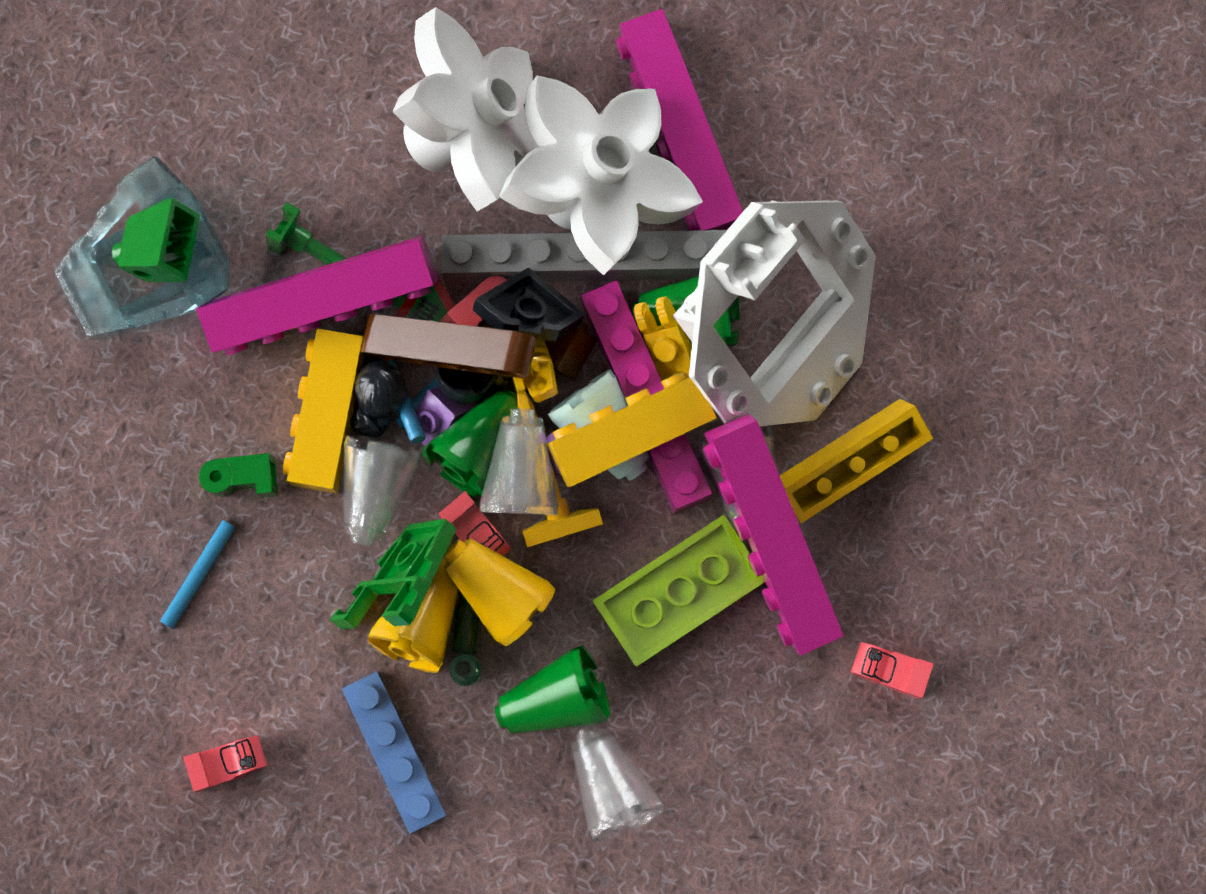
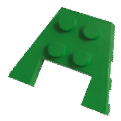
M446 519L409 524L377 561L381 569L371 581H361L351 592L357 597L345 612L338 608L330 618V621L340 629H355L378 595L396 593L382 617L393 626L411 625L444 555L451 546V540L457 528Z

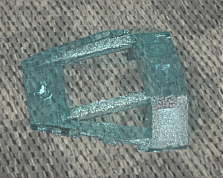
M155 156L122 179L116 187L119 190L108 205L104 204L95 215L98 218L85 236L80 235L54 270L87 337L112 334L195 312L196 308L207 305L228 291L229 258L196 196ZM174 198L199 213L200 220L187 281L168 282L120 308L96 261L112 253L113 246L116 243L122 242L125 228L102 241L100 240L135 201L138 202L141 210H145L166 199ZM182 292L186 294V296L161 304Z

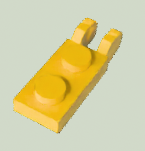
M664 296L655 301L661 326H657L647 303L636 304L633 311L639 330L644 333L643 338L661 381L680 372H683L685 377L688 378L692 344L689 337L673 317L676 311L670 299Z

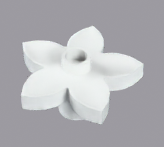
M435 7L416 20L415 26L416 54L426 77L408 88L398 98L393 113L405 124L403 130L404 141L413 159L420 166L431 172H440L452 165L463 193L475 210L479 211L500 198L499 195L507 177L529 152L539 147L528 128L523 106L526 100L527 88L533 81V71L528 52L515 47H500L483 57L469 33L454 18Z
M537 75L527 88L525 100L527 125L539 147L529 152L507 177L499 197L518 209L534 214L548 215L557 225L571 230L575 242L585 258L601 274L605 275L630 250L637 236L639 221L658 225L672 223L690 215L703 202L693 183L680 168L670 161L649 152V149L657 140L661 129V108L655 89H634L621 93L613 98L602 112L598 114L585 96L575 88L559 80Z

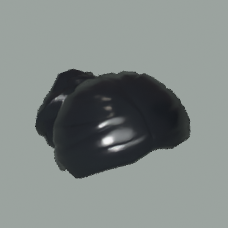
M385 360L368 363L361 369L355 379L354 395L357 405L350 418V425L353 431L362 436L380 437L388 428L390 421L399 418L401 407L408 398V391L400 371Z
M439 367L435 369V377L439 389L448 399L456 403L470 404L477 402L488 392L502 391L510 383V377Z

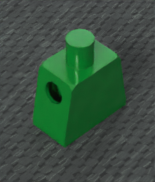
M169 198L130 216L126 222L122 242L116 243L112 248L114 261L119 265L120 269L145 282H186L200 214L174 198Z

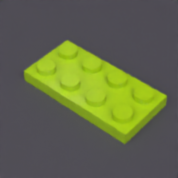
M722 515L592 600V602L636 668L765 583L762 575L758 577L755 575L747 556L750 552L726 516Z

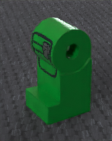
M269 453L213 459L207 461L199 471L200 485L204 490L215 496L225 497L232 494L235 490L256 488V494L262 498L278 496L275 457Z

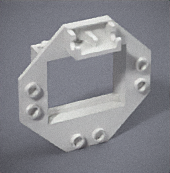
M771 200V202H751L702 259L698 287L685 299V303L673 317L692 341L689 377L724 424L746 414H750L755 418L759 426L817 420L861 366L876 255L843 202L837 200L783 202ZM797 251L819 284L822 292L750 378L713 325L739 295L756 300Z

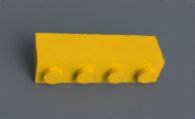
M317 328L315 339L310 338L306 348V361L310 362L308 376L301 377L298 389V399L303 400L300 414H294L290 430L291 437H295L293 451L286 453L283 463V475H288L287 482L292 486L338 494L351 430L350 418L356 404L354 384L356 377L362 369L365 355L361 354L363 336Z
M680 372L661 381L664 387L661 391L650 395L646 388L625 398L628 406L616 412L613 411L610 405L590 414L589 417L592 423L577 429L575 422L554 431L553 435L556 440L547 443L566 486L571 487L716 419L717 417L712 406L691 378H686L684 373Z
M898 399L781 474V481L797 521L803 523L934 439L915 405Z

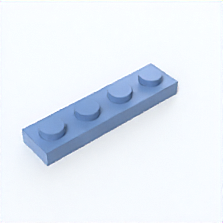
M376 671L342 688L344 696L409 834L447 816L380 673Z

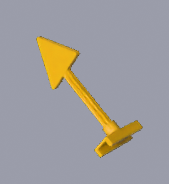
M512 377L517 393L518 411L546 499V503L543 506L547 520L522 530L527 548L602 525V518L597 507L570 512L566 497H561L534 405L525 392L522 378Z

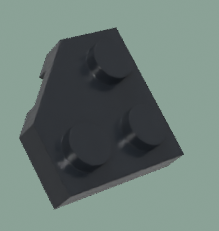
M529 267L476 298L472 308L476 314L494 329L521 332L540 340L555 342L581 326L585 316L581 310Z

